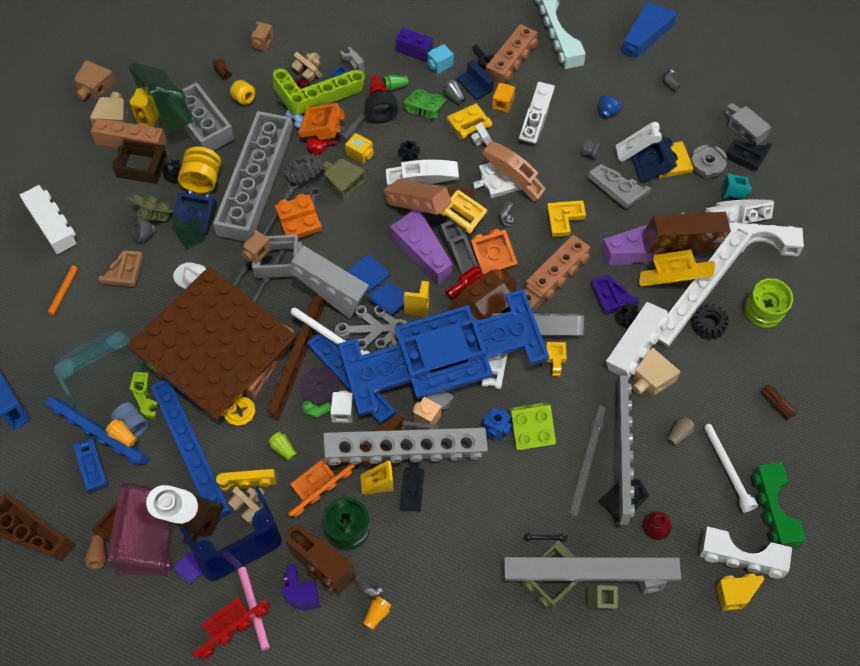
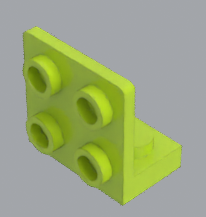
M544 402L508 408V413L512 418L517 450L556 444L550 404Z

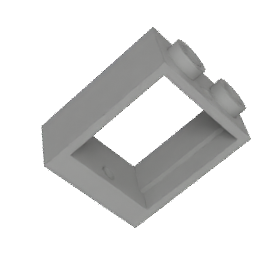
M298 235L266 236L270 240L271 250L294 249L295 257L302 248V242H299ZM262 259L257 264L252 262L255 278L294 276L289 272L291 264L262 265Z

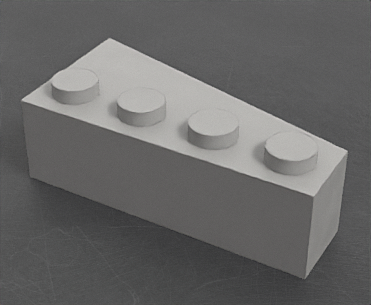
M304 245L292 260L289 272L349 319H351L356 308L361 304L369 286Z

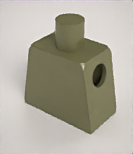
M339 159L334 165L329 161L322 165V170L325 171L326 185L341 201L346 200L366 181L365 170L344 159Z

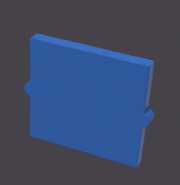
M370 254L362 260L356 261V264L347 271L369 285L367 293L377 286H381V283L391 276V273Z
M391 282L386 283L368 296L378 307H382L390 314L395 313L404 306L403 289L398 288Z

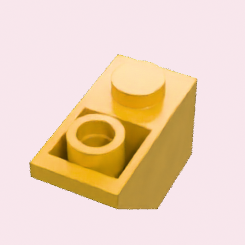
M746 574L742 576L743 578H735L734 576L721 578L722 580L716 585L721 611L743 609L764 581V577Z

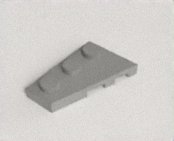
M602 164L591 170L588 174V178L626 209L651 191L650 187H642L636 184L637 181L633 179L627 180L621 177L620 173Z

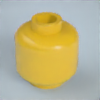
M238 80L232 84L230 96L239 104L247 105L253 101L255 89L246 81Z

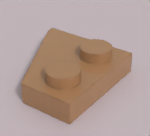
M124 250L118 256V259L109 266L110 270L104 276L101 275L99 277L100 284L135 287L144 257L143 253Z

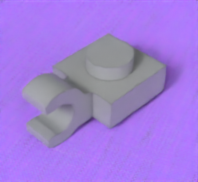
M348 47V54L340 51L341 58L349 61L352 70H360L365 73L364 61L356 51L353 52L351 47Z

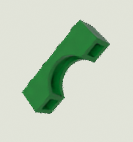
M783 463L758 465L752 476L755 486L757 485L759 490L758 499L759 503L764 507V520L766 524H769L771 542L792 547V549L800 548L807 541L801 521L787 516L781 510L777 501L778 492L788 482Z

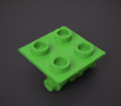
M418 89L404 101V109L418 116L421 113V117L425 116V118L433 120L438 118L439 113L437 111L447 99L442 98L438 94L432 95L426 93L425 90Z

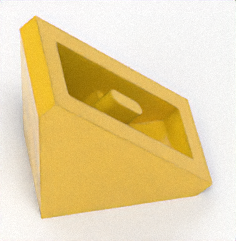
M386 461L360 475L362 494L394 491L391 461Z

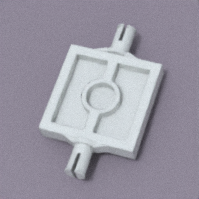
M491 162L479 166L481 180L472 182L473 189L484 187L488 191L490 198L522 190L510 176L505 179Z

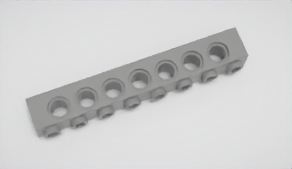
M485 428L323 433L322 436L323 463H328L329 465H339L341 462L360 464L361 461H370L371 464L381 463L382 460L399 463L402 460L408 459L411 462H420L422 459L441 461L442 458H450L452 461L461 460L462 457L478 460L488 452ZM461 441L466 442L469 448L462 447ZM441 442H446L449 445V449H444L441 446ZM421 443L428 444L430 449H423ZM386 444L390 451H383L380 445ZM400 444H407L410 450H403ZM344 445L348 447L349 452H341L339 446ZM360 445L368 446L369 452H363L360 449Z

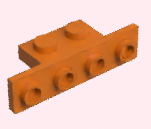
M323 459L315 463L289 484L301 501L285 513L286 516L297 517L305 510L303 508L309 502L313 504L321 498L320 493L324 490L328 492L337 485L336 481L339 478L345 479L353 472L351 469L355 467V464L348 463L334 474L328 465L323 463Z

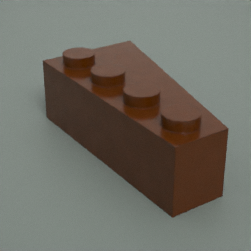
M5 492L0 498L1 538L62 561L74 547L75 543L11 495Z

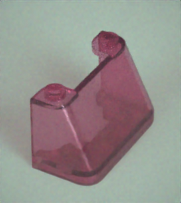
M122 483L120 486L108 551V563L117 575L168 577V570L172 569L173 558L169 557L167 551L172 522L158 519L148 511L146 501L149 493L154 489L152 487L132 483Z

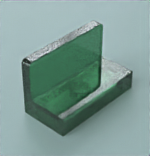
M178 214L171 217L177 236L186 250L206 240L198 218L184 224Z

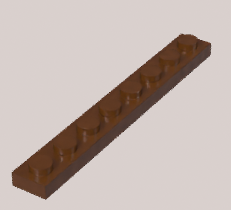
M315 291L313 301L308 304L307 316L319 322L327 301ZM303 321L301 322L300 333L296 334L294 348L289 351L288 363L282 369L281 380L275 386L273 400H270L268 403L267 411L271 419L279 421L308 350L307 342L312 339L315 329Z

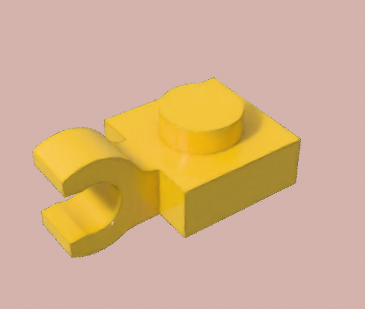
M547 342L546 349L549 354V360L546 362L552 363V376L560 377L561 363H566L567 359L566 342Z

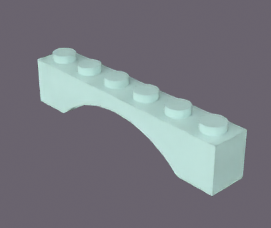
M535 0V3L539 5L540 15L544 17V25L549 29V37L553 39L554 49L558 51L560 63L563 64L565 69L583 66L586 53L581 42L569 35L561 27L557 19L556 10L559 7L560 0Z

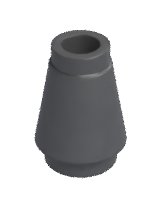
M452 79L445 83L443 86L444 93L458 105H462L466 98L458 82Z

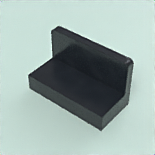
M633 478L631 486H634V498L631 499V504L635 505L636 510L649 497V494L642 481ZM618 482L599 500V503L610 508L616 521L620 522Z

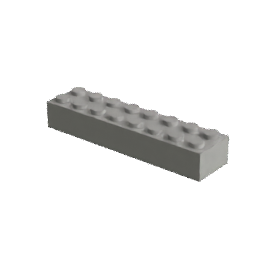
M257 111L213 223L217 236L246 242L247 239H251L253 236V231L257 230L293 132L291 117Z

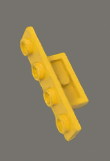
M692 250L654 255L653 260L656 269L641 271L639 284L640 286H651L715 276L716 264L715 261L696 263Z

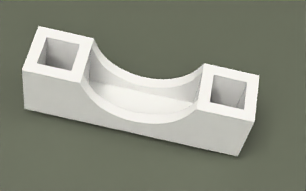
M738 222L729 223L731 231L738 224L753 232V237L741 252H744L749 244L758 241L771 244L778 250L780 255L799 256L804 247L802 228L742 224Z
M707 526L703 532L699 557L705 558L708 562H722L731 568L742 567L751 573L761 572L769 574L768 576L771 578L780 579L784 578L789 572L792 547L771 542L762 552L746 553L733 544L728 531Z

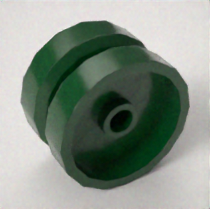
M343 497L334 500L325 509L323 525L326 537L331 545L337 549L348 551L357 549L365 543L370 533L368 510L362 502L355 498Z

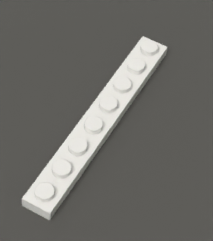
M738 224L733 228L709 260L715 261V276L694 279L668 313L669 325L660 333L659 343L666 347L671 345L697 308L703 303L753 237L752 231Z

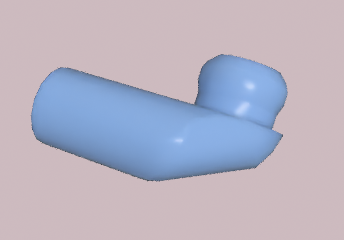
M287 110L286 116L296 120L294 126L300 128L304 118L303 115H294Z

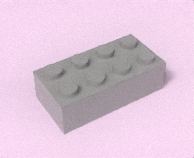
M197 82L167 97L170 111L198 147L214 151L235 140L232 126Z

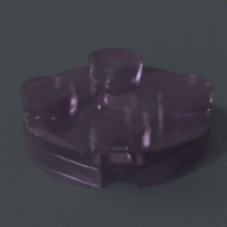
M315 367L307 374L305 373L300 380V391L303 399L311 401L315 405H322L326 402L331 404L333 392H339V380L333 374V371L326 367ZM322 383L324 388L318 390L314 386Z

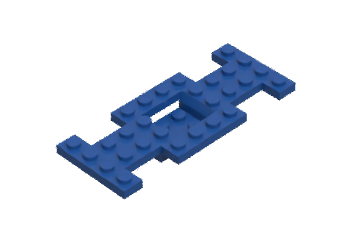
M524 289L505 294L510 312L475 321L469 305L399 325L394 327L399 342L398 345L365 355L361 354L357 338L338 343L359 416L379 411L374 393L412 382L416 398L421 399L493 377L488 359L519 349H525L530 365L549 360L548 351ZM466 359L468 361L463 364H459L453 367H449L443 370L430 373V370L439 367H443Z

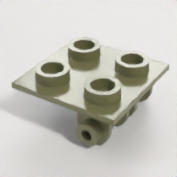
M138 194L133 196L125 195L126 198L141 206L137 212L138 217L141 219L166 222L170 219V212L174 213V210L169 208V204L158 202L156 197L148 196L145 198Z

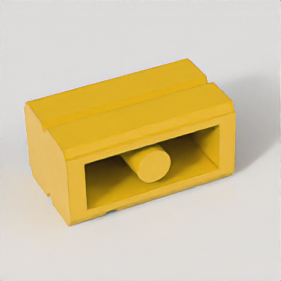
M137 88L129 102L137 125L154 127L160 116L154 94L149 89Z

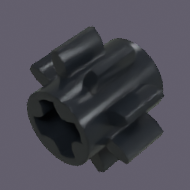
M407 140L404 143H400L398 155H402V160L413 161L418 159L420 147H416V141Z
M168 159V163L163 164L162 173L164 176H167V180L178 181V175L182 166L180 160Z
M627 302L625 305H622L617 313V317L621 319L619 323L630 326L640 313L638 311L639 306Z

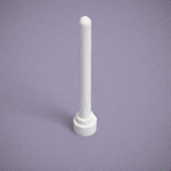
M297 308L291 309L293 316L337 345L338 343L345 342L344 339ZM361 350L362 355L370 353L367 350Z
M706 424L704 429L740 497L739 506L742 512L746 513L758 507L755 498L747 494L712 425Z

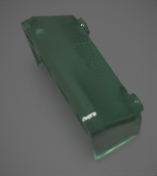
M136 62L128 65L137 88H142L155 103L167 133L193 122L185 103L187 97L184 91L179 90L165 71Z

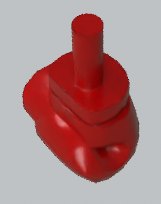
M316 136L308 138L306 142L307 150L318 156L323 150H326L327 145H337L336 140H319Z

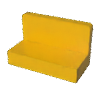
M428 281L421 282L419 294L404 292V314L427 317L430 301Z

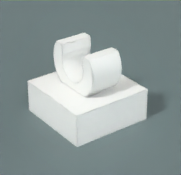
M480 123L476 125L478 132L471 135L477 146L483 142L488 145L492 140L483 124Z

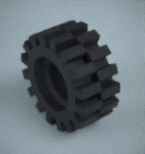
M706 303L705 307L701 305L697 308L691 323L693 331H697V336L701 334L702 339L708 337V340H712L713 337L716 340L725 333L729 324V316L725 315V309L721 311V306L716 308V304L712 303V306H710L709 303ZM705 317L713 318L717 325L709 326L704 323L703 319Z

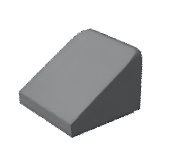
M444 391L427 396V398L440 405L442 410L449 408L454 396Z

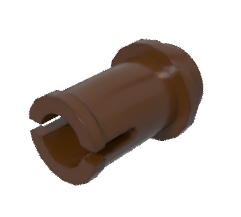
M218 58L213 62L214 70L218 71L223 80L229 79L232 73L226 67L225 61Z

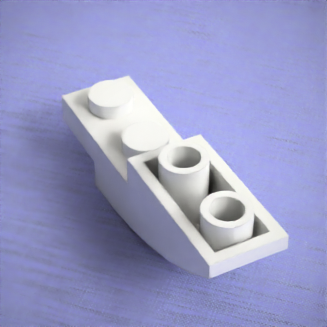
M538 82L519 140L536 144L550 107L555 89L554 85Z
M448 160L401 162L402 166L386 169L387 186L397 179L426 184L459 179L458 163Z
M758 199L724 201L716 203L715 207L706 208L705 212L726 211L729 223L739 222L747 224L772 218L774 201Z

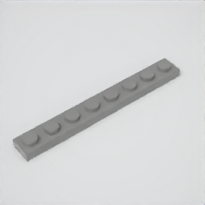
M620 375L617 386L620 525H629L630 518L634 517L635 505L631 504V499L634 498V486H631V481L634 478V468H630V463L633 462V450H630V445L633 443V433H629V428H632V416H629V412L632 410V400H629L632 385L628 384L627 375Z

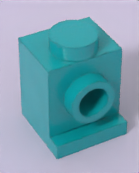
M727 174L721 190L724 199H727L728 196L746 199L747 195H750L752 187L749 184L748 177Z

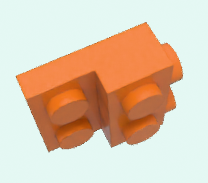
M338 103L308 107L298 133L301 137L317 135L319 140L335 138L336 133L340 132L339 123L340 120L344 119V112Z
M299 194L290 201L283 199L275 205L276 214L285 235H298V238L322 231L321 223L309 194Z
M495 229L486 236L479 234L472 237V240L469 242L479 269L484 274L490 270L507 269L518 264L506 230L500 231Z

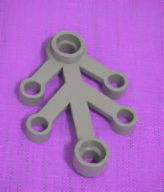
M360 305L355 310L356 316L362 318L369 325L349 326L346 323H339L335 327V334L345 340L350 334L370 333L364 339L357 340L358 344H365L364 347H360V350L365 351L381 333L389 332L384 338H378L375 341L376 349L382 350L387 348L392 338L397 337L394 327L408 322L403 319L393 318L386 310L377 305L374 308L375 316L383 318L388 323L382 325L367 313L365 306Z

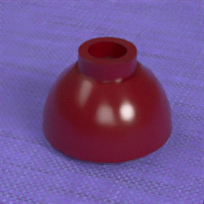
M654 511L644 518L643 530L650 538L662 540L670 535L672 522L665 513Z

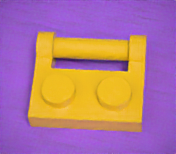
M477 103L447 116V122L461 140L478 131L476 125H478L476 123L478 122L482 123L484 128L492 127L490 118L484 114Z
M457 190L451 197L452 203L441 211L440 214L446 215L465 228L467 233L471 234L488 210L460 190ZM450 208H453L455 211L466 217L468 220L471 221V223H469L468 221L460 217L458 214L450 210Z

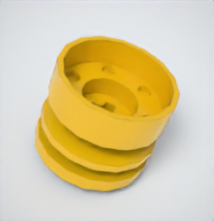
M204 147L188 148L184 153L178 175L179 184L183 188L195 193H210L216 185L221 165L220 157L214 151Z

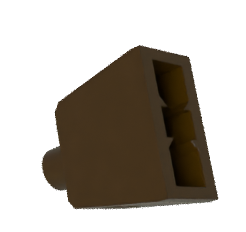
M194 495L198 503V510L194 518L185 523H175L176 527L186 530L183 542L195 545L198 534L210 535L224 504Z

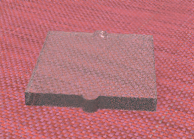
M403 421L402 429L404 430L441 429L436 424Z

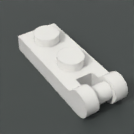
M652 122L616 145L618 159L623 162L652 143L660 142L662 136L659 132V123Z
M508 353L488 359L492 373L497 375V379L487 378L482 380L483 387H488L489 385L501 390Z

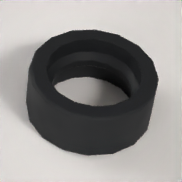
M389 92L373 93L364 102L366 117L374 123L391 121L398 113L396 98ZM378 105H389L384 110H373Z

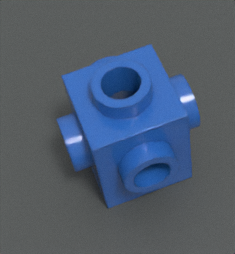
M493 407L491 412H487L482 420L486 434L500 442L504 435L509 434L512 428V424H510L511 415L503 409Z

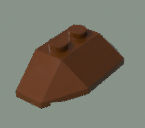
M505 269L490 270L462 290L447 311L469 305L475 321L490 318L492 313H502L509 308L505 294L516 291V281Z

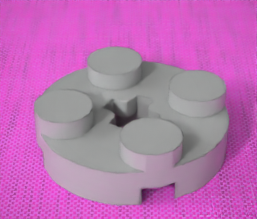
M702 145L694 150L691 158L694 171L702 175L704 179L719 176L724 172L727 164L725 152L716 146L711 148L708 145ZM705 159H707L708 161L712 160V163L706 162Z

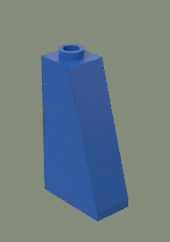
M646 2L624 40L622 53L638 58L674 26L677 12Z
M0 371V415L12 431L31 420Z

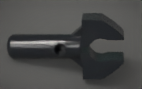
M475 44L472 48L480 58L478 65L483 70H486V63H489L494 56L492 54L489 56L485 55L479 45Z

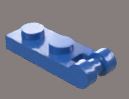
M91 436L86 441L73 443L88 493L109 486L94 437Z

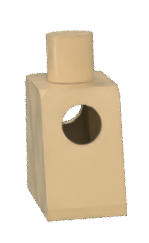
M112 92L110 97L99 98L90 116L92 124H94L96 118L127 123L128 109L125 100L121 98V94Z
M652 348L635 370L633 379L636 383L632 386V389L638 395H641L646 390L654 396L675 383L681 371Z

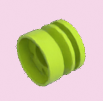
M771 278L761 280L755 285L745 302V315L751 323L758 327H774L781 322L791 308L793 293L780 280Z

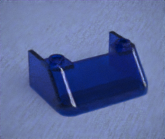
M259 487L253 489L262 508L256 511L252 517V524L256 531L219 551H216L214 545L208 540H200L193 544L184 525L180 526L206 579L216 581L280 546L282 540L280 532Z

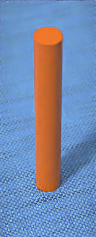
M72 265L47 311L49 315H55L78 271L76 266Z

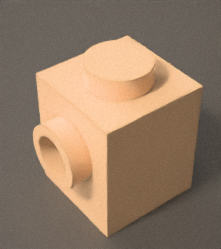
M424 397L413 408L414 422L427 430L433 429L441 417V406Z

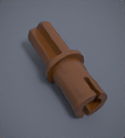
M771 384L763 388L762 393L787 420L796 415L798 411Z

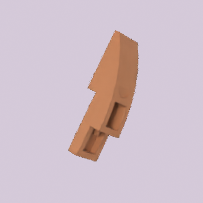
M491 141L482 151V154L505 179L510 176L533 202L538 200L546 188L536 178L538 172L515 152L494 141Z

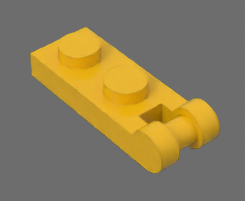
M274 469L221 473L216 477L217 484L223 492H228L236 486L240 489H248L251 486L270 487L273 484H277Z

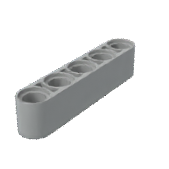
M492 313L490 314V317L500 315L503 313ZM534 314L541 335L584 334V315Z

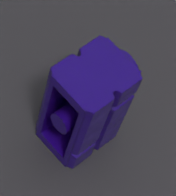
M402 28L396 38V51L427 62L428 52L433 49V38L410 29Z

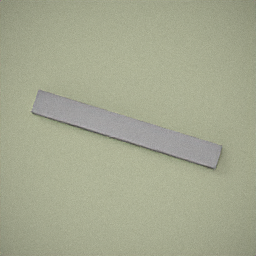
M505 557V581H681L680 558Z

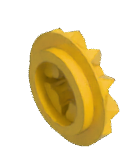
M241 396L224 414L225 419L229 424L237 427L239 425L246 426L249 421L253 420V416L256 414L254 403L249 398ZM237 406L243 411V417L236 414Z

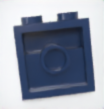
M661 135L662 140L660 142L652 143L633 155L642 182L646 183L658 174L664 176L677 167L676 161L678 156L671 149L673 142L669 137Z
M192 191L178 192L171 227L173 229L208 234L211 218H214L217 201L209 194L199 196Z

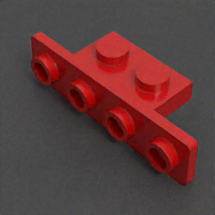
M237 597L202 623L211 640L192 653L194 658L204 660L210 657L216 647L230 642L232 635L238 631L246 630L251 625L250 622L256 617L259 619L266 615L268 608L271 607L270 603L264 599L248 611L240 598Z

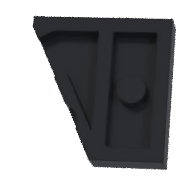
M734 140L727 150L726 156L757 171L773 144L756 145V142Z

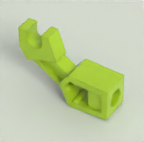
M134 372L130 390L141 408L140 413L145 418L157 419V413L150 412L152 408H159L158 402L149 398L146 399L150 392L151 377L149 373ZM137 387H143V389L139 391Z

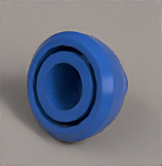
M601 96L599 100L600 115L609 118L611 115L617 114L622 109L621 103L610 96Z

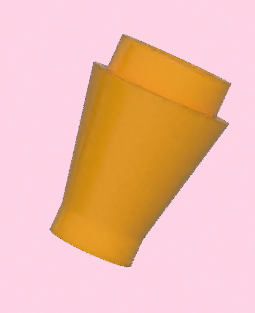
M115 419L106 428L109 437L126 445L128 448L137 441V438L122 420Z
M379 596L375 600L372 599L363 624L374 630L377 624L390 612L389 609L392 605Z

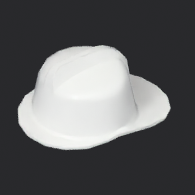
M195 263L182 264L174 272V281L180 287L186 289L206 268Z
M169 485L155 487L149 493L146 501L147 509L152 516L174 523L190 521L198 510L196 497L191 492Z

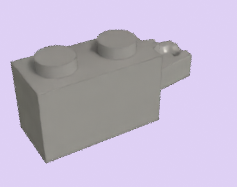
M733 103L727 106L725 113L730 118L728 128L745 142H756V145H758L768 137L771 126L747 106L741 109Z

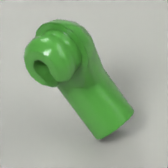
M305 401L302 405L304 413L314 418H319L331 411L329 402L317 406L311 401Z

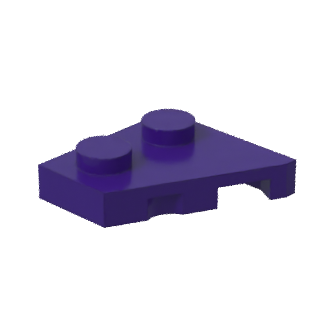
M610 275L591 280V286L604 314L618 311L626 302L629 304H639V299L637 297L633 298L626 292L627 289L618 284Z

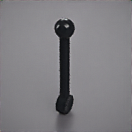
M526 533L524 539L526 541L550 539L566 542L568 535L566 533L560 535H531Z

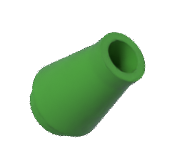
M387 74V76H383L382 82L386 90L392 91L408 86V77Z

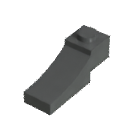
M453 220L440 224L438 228L443 241L450 250L460 275L474 265L479 269L468 238L463 233L461 226Z

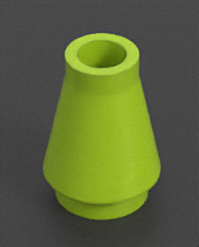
M277 432L269 439L270 448L288 462L297 455L285 434Z

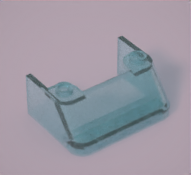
M111 329L54 360L52 364L54 374L75 409H78L79 406L64 380L71 377L74 372L105 355L127 347L130 340L121 329ZM131 352L142 372H146L141 359Z

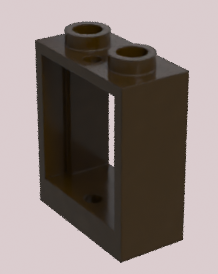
M124 139L122 145L118 147L116 160H113L112 169L116 177L158 184L163 164L168 157L165 146ZM130 154L152 157L148 170L126 167Z

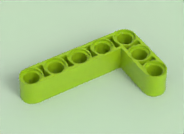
M276 69L273 72V88L288 110L294 115H300L305 113L308 107L330 104L360 93L364 89L365 74L360 70H353L299 89L286 70Z

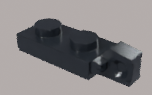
M411 462L410 468L406 467L404 470L400 510L421 511L424 469L419 468L420 462Z

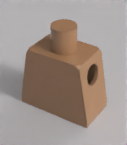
M85 60L74 78L78 90L75 95L82 101L87 96L99 99L116 84L113 71Z

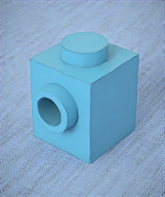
M443 44L428 52L427 65L438 75L454 66V54Z

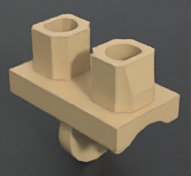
M298 52L294 54L296 60L291 67L297 73L306 68L302 74L306 80L311 82L315 77L320 79L323 76L316 67L321 64L319 62L320 56L316 52L312 54L307 53L306 58Z
M237 486L232 490L235 494L228 504L237 512L246 504L249 508L241 516L250 525L259 517L263 520L267 516L255 504L257 502L260 505L265 503V500L262 498L264 491L261 488L254 491L250 487L247 490V493L250 495L249 498Z

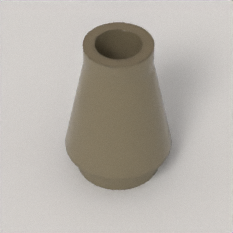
M682 416L681 419L678 418L670 435L666 438L667 441L673 446H677L678 443L694 432L695 424L685 416Z

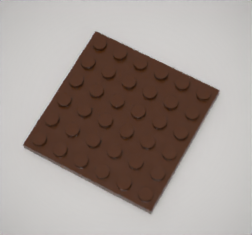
M209 266L127 344V348L209 416L218 421L296 340L297 335Z

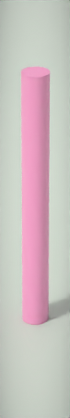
M241 567L238 569L249 610H251L257 603L246 567ZM256 617L253 623L261 650L264 651L269 649L270 646L262 619Z

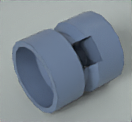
M130 402L121 404L111 414L112 421L115 419L122 420L136 438L140 437L149 426L148 421L142 414H139V411Z

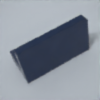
M473 59L467 62V72L457 77V81L475 100H479L493 92V79Z

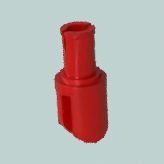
M474 265L460 275L458 282L446 289L445 292L453 300L462 290L485 274Z

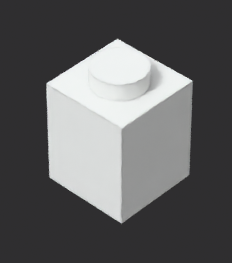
M348 391L333 392L331 406L332 422L352 423L353 393Z

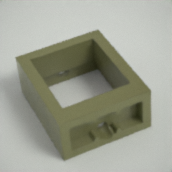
M559 540L541 556L546 558H553L554 556L556 558H576ZM522 581V586L529 593L533 592L538 597L537 601L542 607H548L552 611L582 581H572L553 600L534 581Z

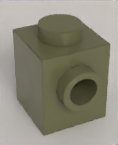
M587 586V608L618 609V586Z

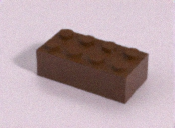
M726 211L654 215L643 232V238L647 253L661 254L692 250V252L699 250L714 251L719 248L730 234L731 229Z

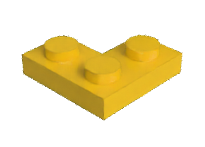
M583 200L547 203L552 237L570 236L569 221L584 220L586 218Z

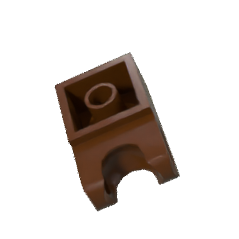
M294 525L287 530L285 538L292 556L308 569L307 574L313 580L319 579L323 583L322 587L329 594L332 595L334 592L339 597L356 577L353 564L322 537L317 540L303 527ZM294 533H300L302 535L297 536L296 538L291 540V537Z

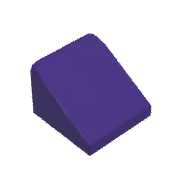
M190 552L173 566L189 585L206 571Z

